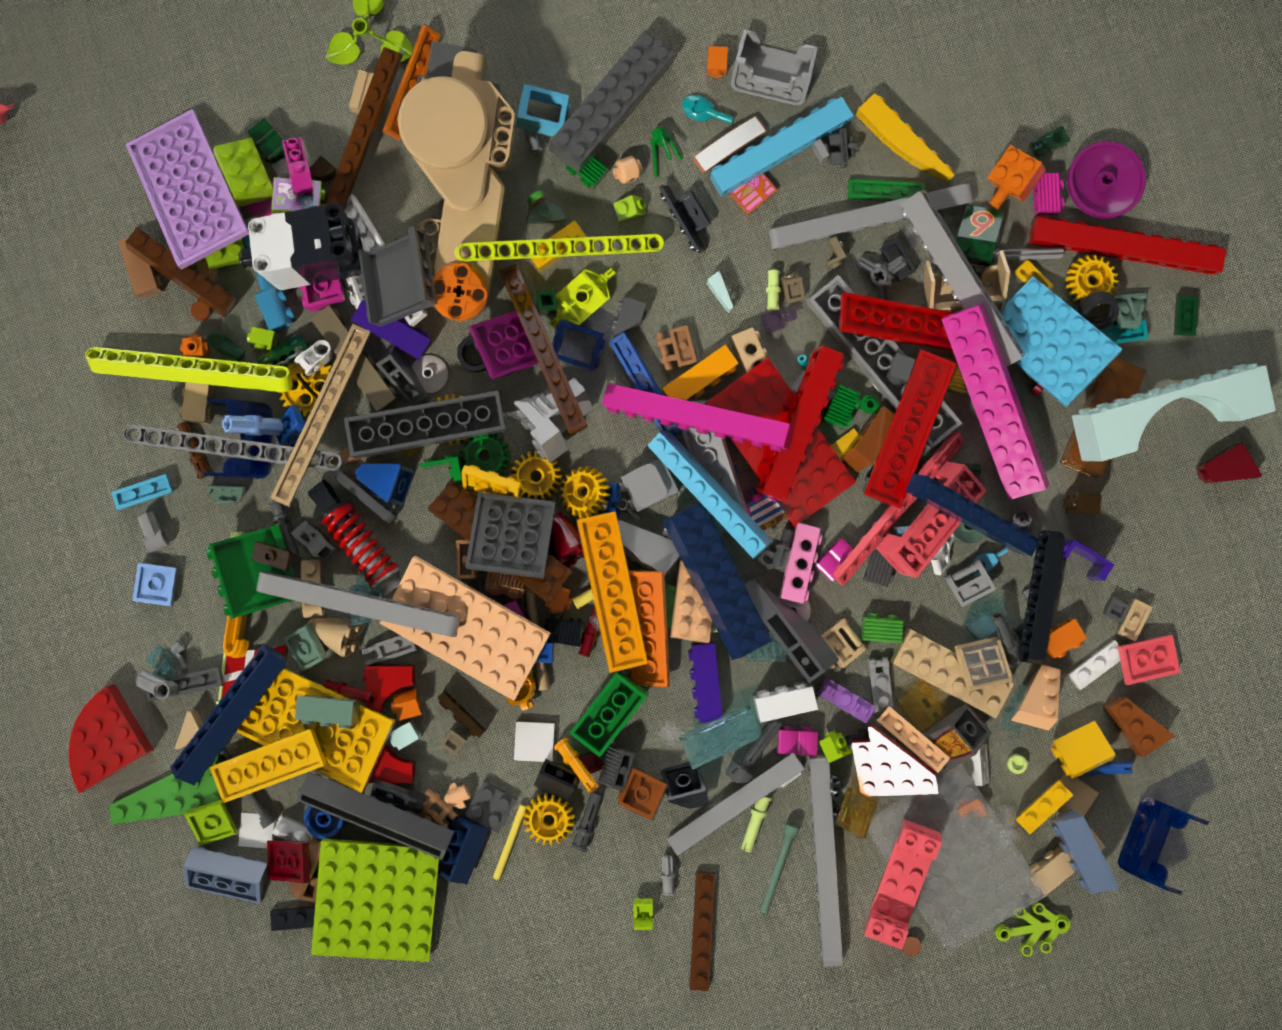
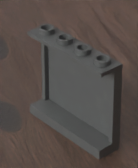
M411 226L408 228L409 235L371 252L358 250L369 323L382 327L437 304L426 231L416 226Z

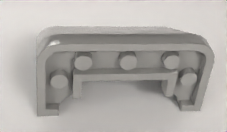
M744 29L735 61L731 87L738 92L791 105H801L804 103L818 47L801 45L796 54L761 46L760 36L756 32Z

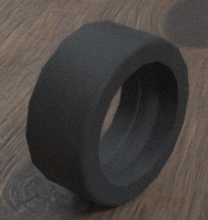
M1103 291L1094 292L1082 300L1079 306V314L1099 330L1110 326L1116 321L1119 316V307L1110 293ZM1104 303L1110 305L1108 311L1102 316L1088 317L1093 307Z
M472 335L468 336L458 346V360L468 371L475 373L483 372L486 370L484 362L479 365H473L465 358L466 348L468 345L475 343Z

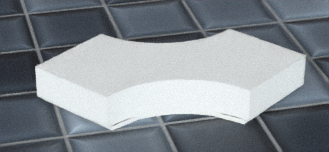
M953 533L931 560L936 575H941L950 564V549L955 539Z

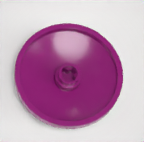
M1110 141L1094 143L1083 149L1072 161L1067 174V188L1074 204L1084 213L1100 219L1116 218L1130 211L1141 199L1146 185L1145 169L1135 152L1125 145Z

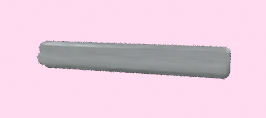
M1062 247L1003 250L1007 261L1059 259L1064 256V249ZM996 250L994 261H998L999 251L1001 250Z

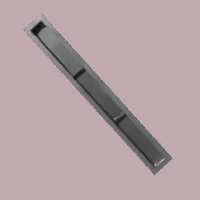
M308 772L297 796V801L440 860L443 859L454 831L446 826L432 823L429 819L415 816L410 811L398 809L390 803L381 802L373 796L364 795L341 785L337 781L323 778L320 774Z

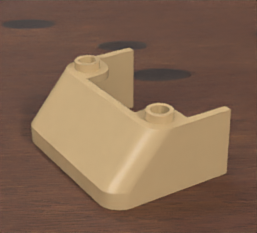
M1003 250L999 251L997 265L987 266L981 272V282L993 283V287L984 286L998 311L1005 309L1010 278V269ZM926 260L924 288L927 308L952 313L961 311L963 306L960 301H956L953 297V289L950 284L944 283L941 274L933 273L930 261Z

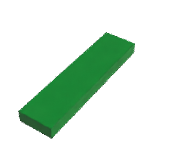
M849 179L847 199L894 201L911 197L917 192L925 190V183Z

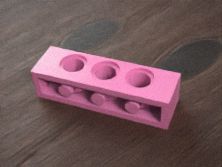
M801 523L796 524L779 595L780 600L803 604L804 601L808 600L810 590L807 589L808 582H812L814 571H811L812 564H816L818 552L815 551L816 546L820 545L822 540L821 528ZM802 541L809 542L810 549L808 551L802 549ZM798 559L806 562L805 569L797 567ZM794 578L801 580L802 586L800 588L793 586L792 581Z

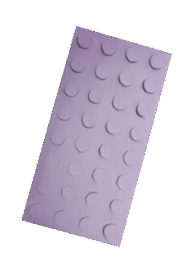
M193 109L126 144L175 262L181 270L249 235V230L218 166L198 116Z

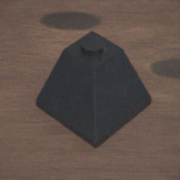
M698 760L661 769L664 782L669 784L666 790L669 803L689 809L709 804Z

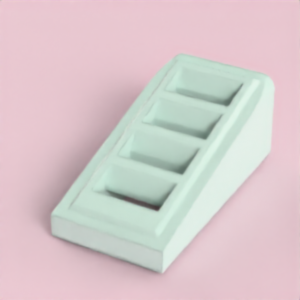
M718 271L707 279L706 284L727 313H730L733 310V304L722 275Z

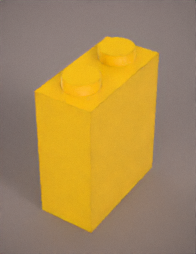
M1095 721L1054 740L1051 745L1054 757L1060 759L1063 764L1061 768L1066 776L1069 775L1071 779L1113 760L1116 755Z

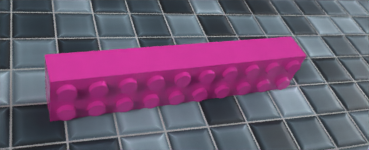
M984 303L945 316L941 320L1008 500L1045 490L1049 485V481Z

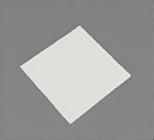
M241 813L238 846L267 848V840H273L274 823L263 829L259 823V814Z

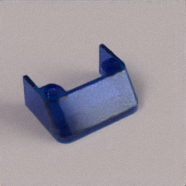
M207 398L208 403L216 406H226V412L231 416L257 415L262 416V418H273V410L266 403L238 399ZM241 433L240 440L272 444V435L247 436ZM254 446L250 450L252 456H257L260 452L258 446ZM232 457L225 461L223 473L204 472V476L213 478L265 479L270 474L271 463Z
M1146 797L1139 803L1119 855L1118 865L1122 870L1166 891L1181 895L1183 891L1166 884L1168 870L1164 865L1158 863L1161 851L1171 827L1184 829L1190 819L1206 825L1209 824V821L1156 799Z

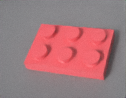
M1165 635L1117 646L1126 685L1180 673L1173 635Z

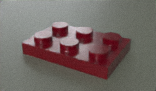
M267 840L268 880L302 884L309 883L311 873L309 842Z

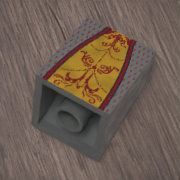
M965 703L928 728L923 735L950 757L942 768L945 770L975 756L991 732L968 704Z

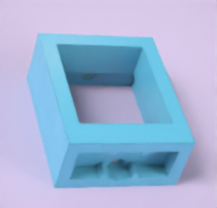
M524 84L516 127L553 137L567 121L565 120V115H569L571 104L568 103L569 95ZM529 99L561 107L558 123L526 115Z

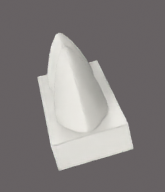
M284 815L279 817L272 833L287 841L309 842V844L313 837L308 832L306 825Z

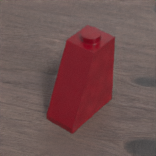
M1243 443L1232 445L1196 467L1198 477L1205 484L1253 479L1263 476Z

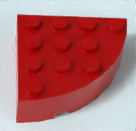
M115 684L106 686L92 697L82 709L71 732L68 749L69 767L73 782L79 793L89 790L154 750Z

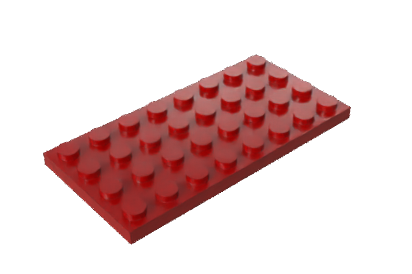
M767 357L705 402V404L785 422L795 395ZM816 425L812 432L815 433L813 441L807 445L805 450L807 451L806 458L803 463L800 462L799 475L790 486L792 488L790 497L785 499V501L775 500L787 514V519L793 527H796L797 523L803 522L856 483ZM732 440L761 480L773 450L767 445H763L760 448L751 445L750 441L744 440V443H739Z

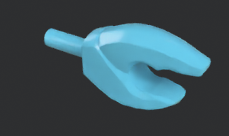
M1004 548L996 554L992 551L981 553L973 560L972 564L980 558L984 563L986 571L989 573L998 563L997 558L1007 553L1008 550ZM978 570L977 572L973 573L972 576L977 577L981 573Z

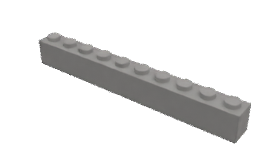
M921 190L902 202L901 211L903 215L912 222V230L916 235L919 234L923 240L921 242L923 248L931 253L933 257L931 260L934 266L942 271V279L947 285L950 284L953 289L952 295L956 301L961 302L962 310L984 303L1006 366L1008 367L1025 356L1024 351L926 191Z

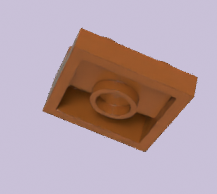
M632 768L625 790H620L618 794L619 801L617 804L652 821L656 816L669 784L639 768Z

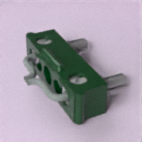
M293 334L291 339L269 352L264 351L262 356L257 358V363L285 367L295 361V358L301 352L307 350L309 346L300 334Z

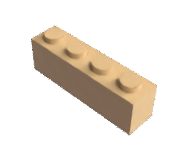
M1090 828L1100 850L1102 851L1104 848H1106L1105 845L1101 842V840L1097 837L1094 831ZM1059 843V847L1054 851L1047 852L1043 860L1032 864L1026 874L1038 890L1046 896L1075 872L1069 865L1071 860L1069 855L1063 852Z

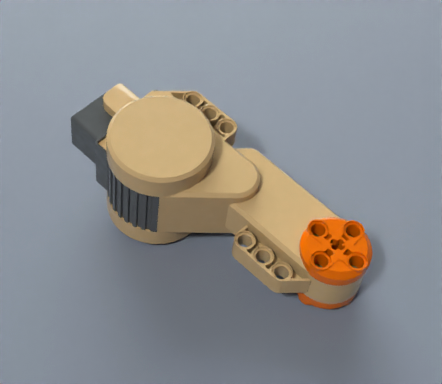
M431 41L427 75L418 76L417 84L404 97L399 109L398 127L402 141L415 163L444 200L442 219L428 218L421 225V229L426 231L428 224L433 223L436 225V230L433 233L426 232L427 242L433 245V249L429 254L437 304L434 306L442 315L450 320L469 322L482 315L488 306L495 260L462 262L457 260L454 250L456 246L463 243L498 241L505 199V187L496 173H505L510 168L516 131L515 113L501 96L500 85L485 81L487 60L484 55L478 54L477 49ZM498 159H505L502 162L497 161ZM482 246L480 252L482 256L486 257L489 251L487 247ZM463 247L461 249V255L464 258H467L469 256V250L466 247ZM460 289L465 292L464 295L461 294L462 297L457 295L458 291L461 292Z

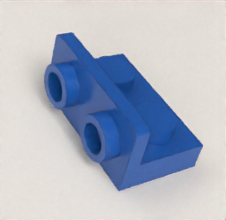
M291 405L281 418L283 431L280 435L276 436L279 445L294 447L306 421H303L297 405Z

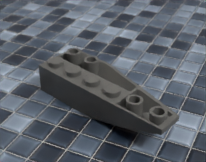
M755 578L745 584L764 625L808 683L839 661L817 629Z

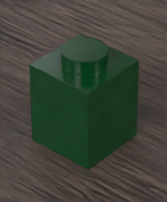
M555 289L539 291L534 294L532 299L539 316L555 314L558 309Z

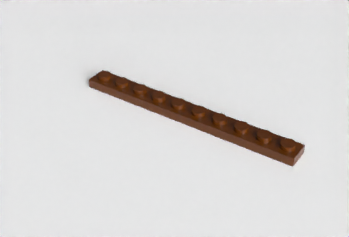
M383 47L325 205L337 203L343 210L347 207L348 199L353 191L403 55L399 52Z
M517 264L499 270L569 435L588 428Z

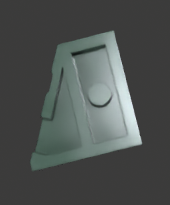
M1147 293L1113 295L1119 307V316L1116 319L1119 330L1139 328Z

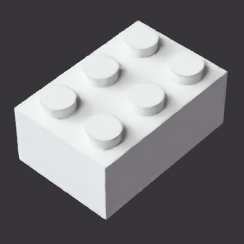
M805 681L793 683L794 686L789 688L786 685L775 687V691L771 692L767 691V689L757 691L756 695L752 697L758 720L761 723L818 710L813 686L805 683Z

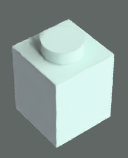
M411 720L392 731L389 740L394 748L397 747L400 750L422 736L414 721Z

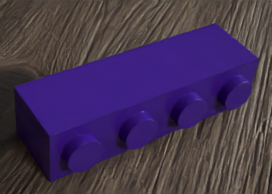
M365 299L361 301L351 321L417 359H420L431 340V337H429L430 333L422 328L418 330L413 328L404 318L382 327L369 323Z
M715 643L692 644L691 649H688L689 661H693L690 675L691 680H695V688H692L693 699H697L698 706L694 707L695 719L699 718L700 723L723 721Z

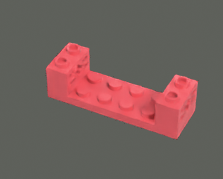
M945 462L935 475L941 484L975 503L987 491L965 464ZM927 504L901 537L887 534L876 549L898 573L917 578L961 522Z
M903 819L866 919L864 936L902 950L908 935V923L931 861L936 860L942 844L940 832Z

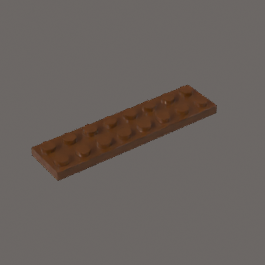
M451 480L427 509L461 537L470 542L477 498ZM548 553L544 579L518 575L512 576L548 603L572 575V571Z

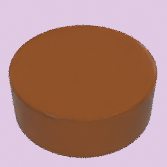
M197 301L191 306L190 312L193 318L205 321L211 315V308L201 301Z
M907 935L902 950L908 956H915L921 950V943L917 937Z

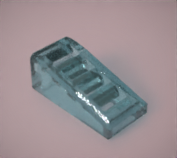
M769 642L763 646L764 657H760V648L756 650V657H752V652L746 655V661L786 662V653L778 642ZM768 646H771V657H768ZM776 646H779V657H776Z

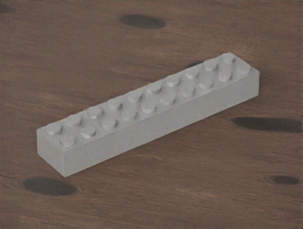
M837 275L814 294L806 304L896 410L906 383L901 385L893 384L890 382L891 379L886 378L893 356L896 353L906 355L894 341L839 331L841 294L843 292L854 293L842 278ZM944 401L941 403L925 445L927 449L936 446L962 424Z

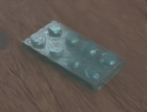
M746 705L679 736V739L693 770L757 740L761 733L750 705Z

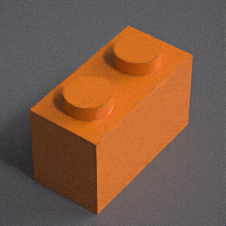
M1068 618L1050 629L1046 652L1048 657L1062 658L1067 654V650L1071 648L1076 649L1083 645L1082 641L1086 640L1087 637L1075 618Z

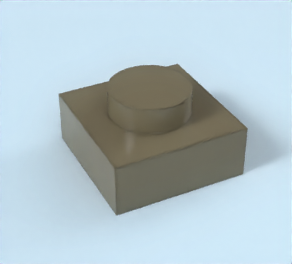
M451 729L440 746L456 756L467 739Z

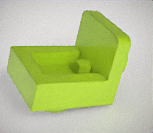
M631 195L613 203L619 222H624L637 215H646V204L641 196Z
M653 898L633 899L634 930H652Z

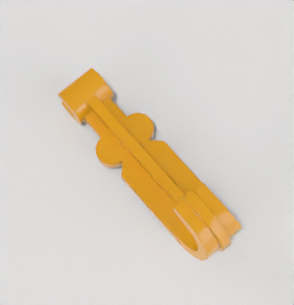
M247 615L230 619L227 616L223 640V650L227 656L239 658L244 657L247 653L249 641L243 639Z

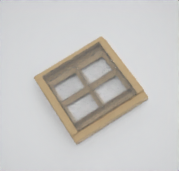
M999 637L955 646L956 656L969 692L1013 681Z

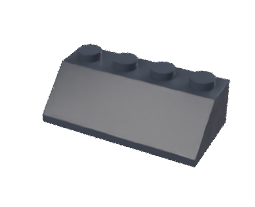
M1069 809L1051 818L1053 823L1051 828L1054 834L1060 837L1062 841L1060 846L1063 852L1069 855L1071 859L1069 865L1074 872H1077L1079 876L1077 880L1081 888L1091 894L1118 889L1119 886L1084 816L1073 809Z
M192 847L183 865L186 888L258 904L262 902L268 876L267 863L260 860L245 859L242 856L235 857L223 852L208 851L205 848Z

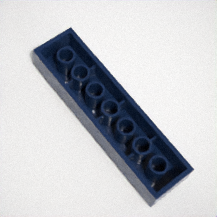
M701 502L664 520L663 524L731 659L742 658L773 641L716 527Z

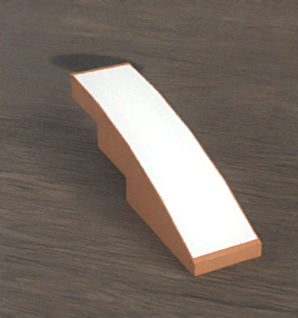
M754 116L695 155L692 160L702 174L730 159L752 141L763 136L767 130L757 116Z

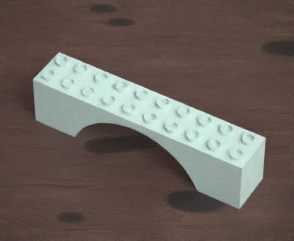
M1257 363L1237 365L1231 370H1219L1213 375H1201L1199 379H1187L1182 381L1181 384H1169L1163 389L1156 388L1148 390V393L1131 395V398L1128 399L1120 398L1113 400L1114 403H1102L1096 405V408L1078 410L1079 414L1072 415V420L1082 461H1105L1136 452L1144 428L1153 415L1166 404L1181 397L1203 405L1215 416L1218 422L1243 421L1276 411L1266 365L1257 366Z

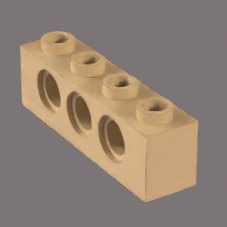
M753 327L731 336L732 344L745 373L753 368V364L760 363L767 357L769 358L766 349H762L760 345L762 340L759 332L754 331ZM748 345L754 346L756 353L748 354L746 347Z

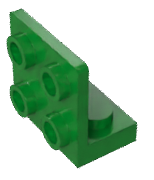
M455 454L445 455L442 460L436 458L424 459V463H420V468L425 470L451 465L449 467L450 478H453L455 482L462 483L463 468L461 466L464 462Z

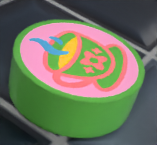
M538 190L528 197L527 203L531 208L535 207L546 198V195L542 190Z

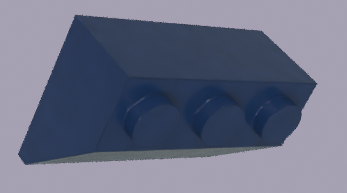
M457 814L453 821L449 817L447 818V821L450 823L448 828L454 831L443 859H439L438 873L449 882L468 884L489 830L476 821Z

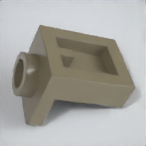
M788 272L784 276L779 277L787 304L805 299L802 277L798 273Z

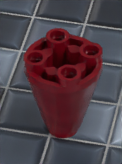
M561 512L555 513L551 533L555 559L567 568H570L577 563V560L584 559L580 534L566 516Z

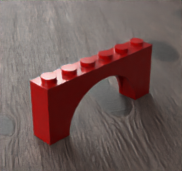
M415 665L366 666V670H363V681H366V689L363 690L376 694L374 704L369 705L366 703V707L382 714L385 703L396 690L415 684ZM385 744L368 783H374L375 779L388 783H413L415 781V761L399 757Z

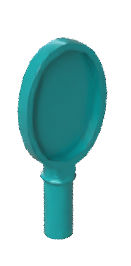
M690 95L683 100V112L693 120L703 122L713 117L728 124H732L734 117L714 110L713 104L703 96Z

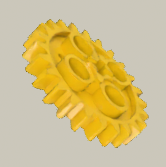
M295 361L293 365L288 364L292 382L298 381L299 385L295 390L277 392L283 394L279 398L280 401H286L283 406L287 408L291 405H297L300 413L302 414L303 412V416L308 418L317 399L311 391L307 390V386L297 377V374H300L304 381L309 383L311 389L319 396L318 386L321 383H325L332 366L326 367V363L311 377L306 378L305 370L300 364H297ZM310 395V403L304 405L303 399L305 396Z

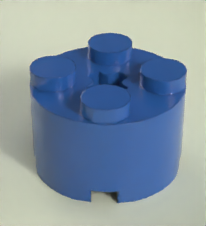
M308 806L304 814V823L308 832L320 839L334 836L346 824L345 820L311 806ZM324 814H327L328 820H325Z

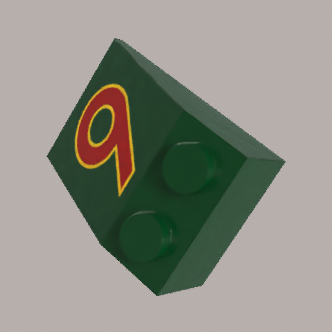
M971 205L966 206L956 242L969 263L984 266L993 265L1005 210Z

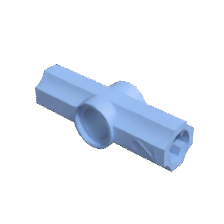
M226 415L222 421V428L228 433H244L247 436H278L283 431V423L281 419L262 418V416Z

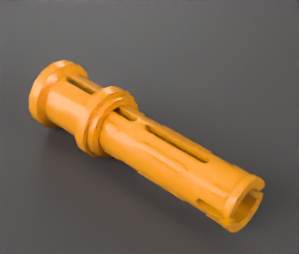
M569 738L560 740L554 746V749L564 758L563 762L571 766L588 793L596 790L594 787L598 788V783H596L579 759V752L575 751L570 745Z

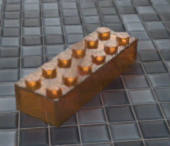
M1115 358L1095 378L1083 409L1096 408V405L1102 403H1114L1113 400L1120 398H1131V395L1138 393L1147 370ZM1074 429L1060 464L1093 478L1103 476L1109 459L1105 461H1082Z

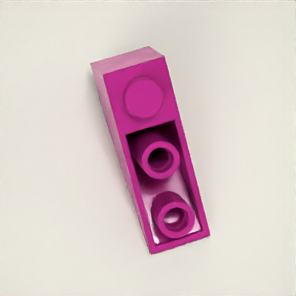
M289 138L288 140H282L294 194L313 191L311 173L302 139Z

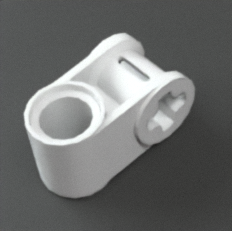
M319 340L307 350L301 352L295 358V362L303 367L307 376H311L332 359L333 352L331 346L327 341ZM321 349L328 350L325 354L318 353Z

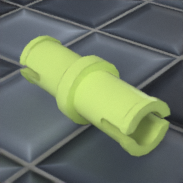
M778 270L768 271V287L766 288V293H768V310H779V293H781V288L779 287L780 271Z

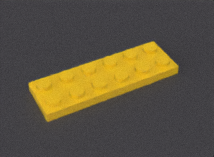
M310 728L209 768L222 802L226 803L325 766L327 762L314 728Z

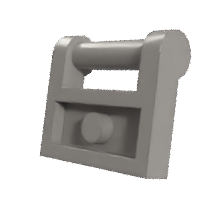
M980 558L966 568L952 575L948 574L945 576L961 607L996 590V586ZM976 570H979L981 573L959 586L955 583V581Z

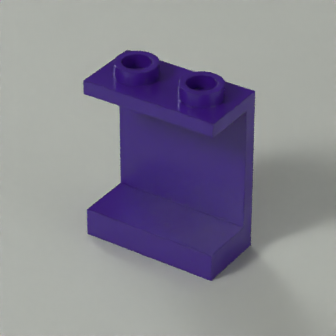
M1065 540L1062 559L1068 558L1072 551L1093 563L1086 577L1092 581H1105L1115 564L1076 540Z

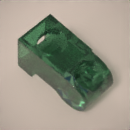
M1061 126L1032 141L1029 145L1035 158H1039L1049 152L1067 146L1070 140L1064 127Z

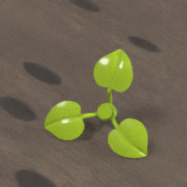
M353 0L354 11L357 15L361 16L352 23L354 40L346 32L335 34L329 43L326 59L339 65L355 62L360 55V48L355 44L358 42V36H374L384 43L381 46V52L383 47L399 52L403 55L401 62L410 59L413 48L409 39L402 32L396 30L389 31L385 40L371 31L370 24L365 20L370 18V14L377 15L381 12L384 0Z

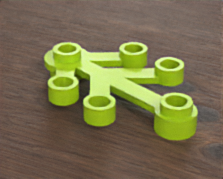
M1035 902L1032 905L1033 912L1037 915H1043L1049 920L1048 922H1040L1026 912L1023 906L1016 905L1013 908L1014 915L1018 918H1023L1031 925L1008 928L1004 924H999L995 927L994 934L998 940L1005 942L1012 936L1032 933L1027 941L1020 946V952L1025 957H1029L1033 953V946L1042 933L1051 930L1045 940L1039 943V949L1047 954L1051 952V944L1058 934H1064L1070 929L1069 918L1064 914L1054 915L1041 902ZM1038 905H1041L1040 911H1036ZM1021 908L1022 913L1018 915L1017 910ZM1063 921L1064 925L1058 927L1059 922ZM1003 931L1007 932L1005 937H1001ZM1044 944H1048V948L1046 950L1042 949ZM1025 947H1029V951L1027 953L1023 952Z

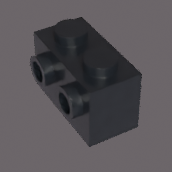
M545 759L533 786L569 802L579 778L574 771Z

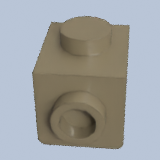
M835 236L827 242V246L834 257L825 265L827 269L830 267L833 269L843 265L842 261L846 258L844 253L845 247L842 241H838Z

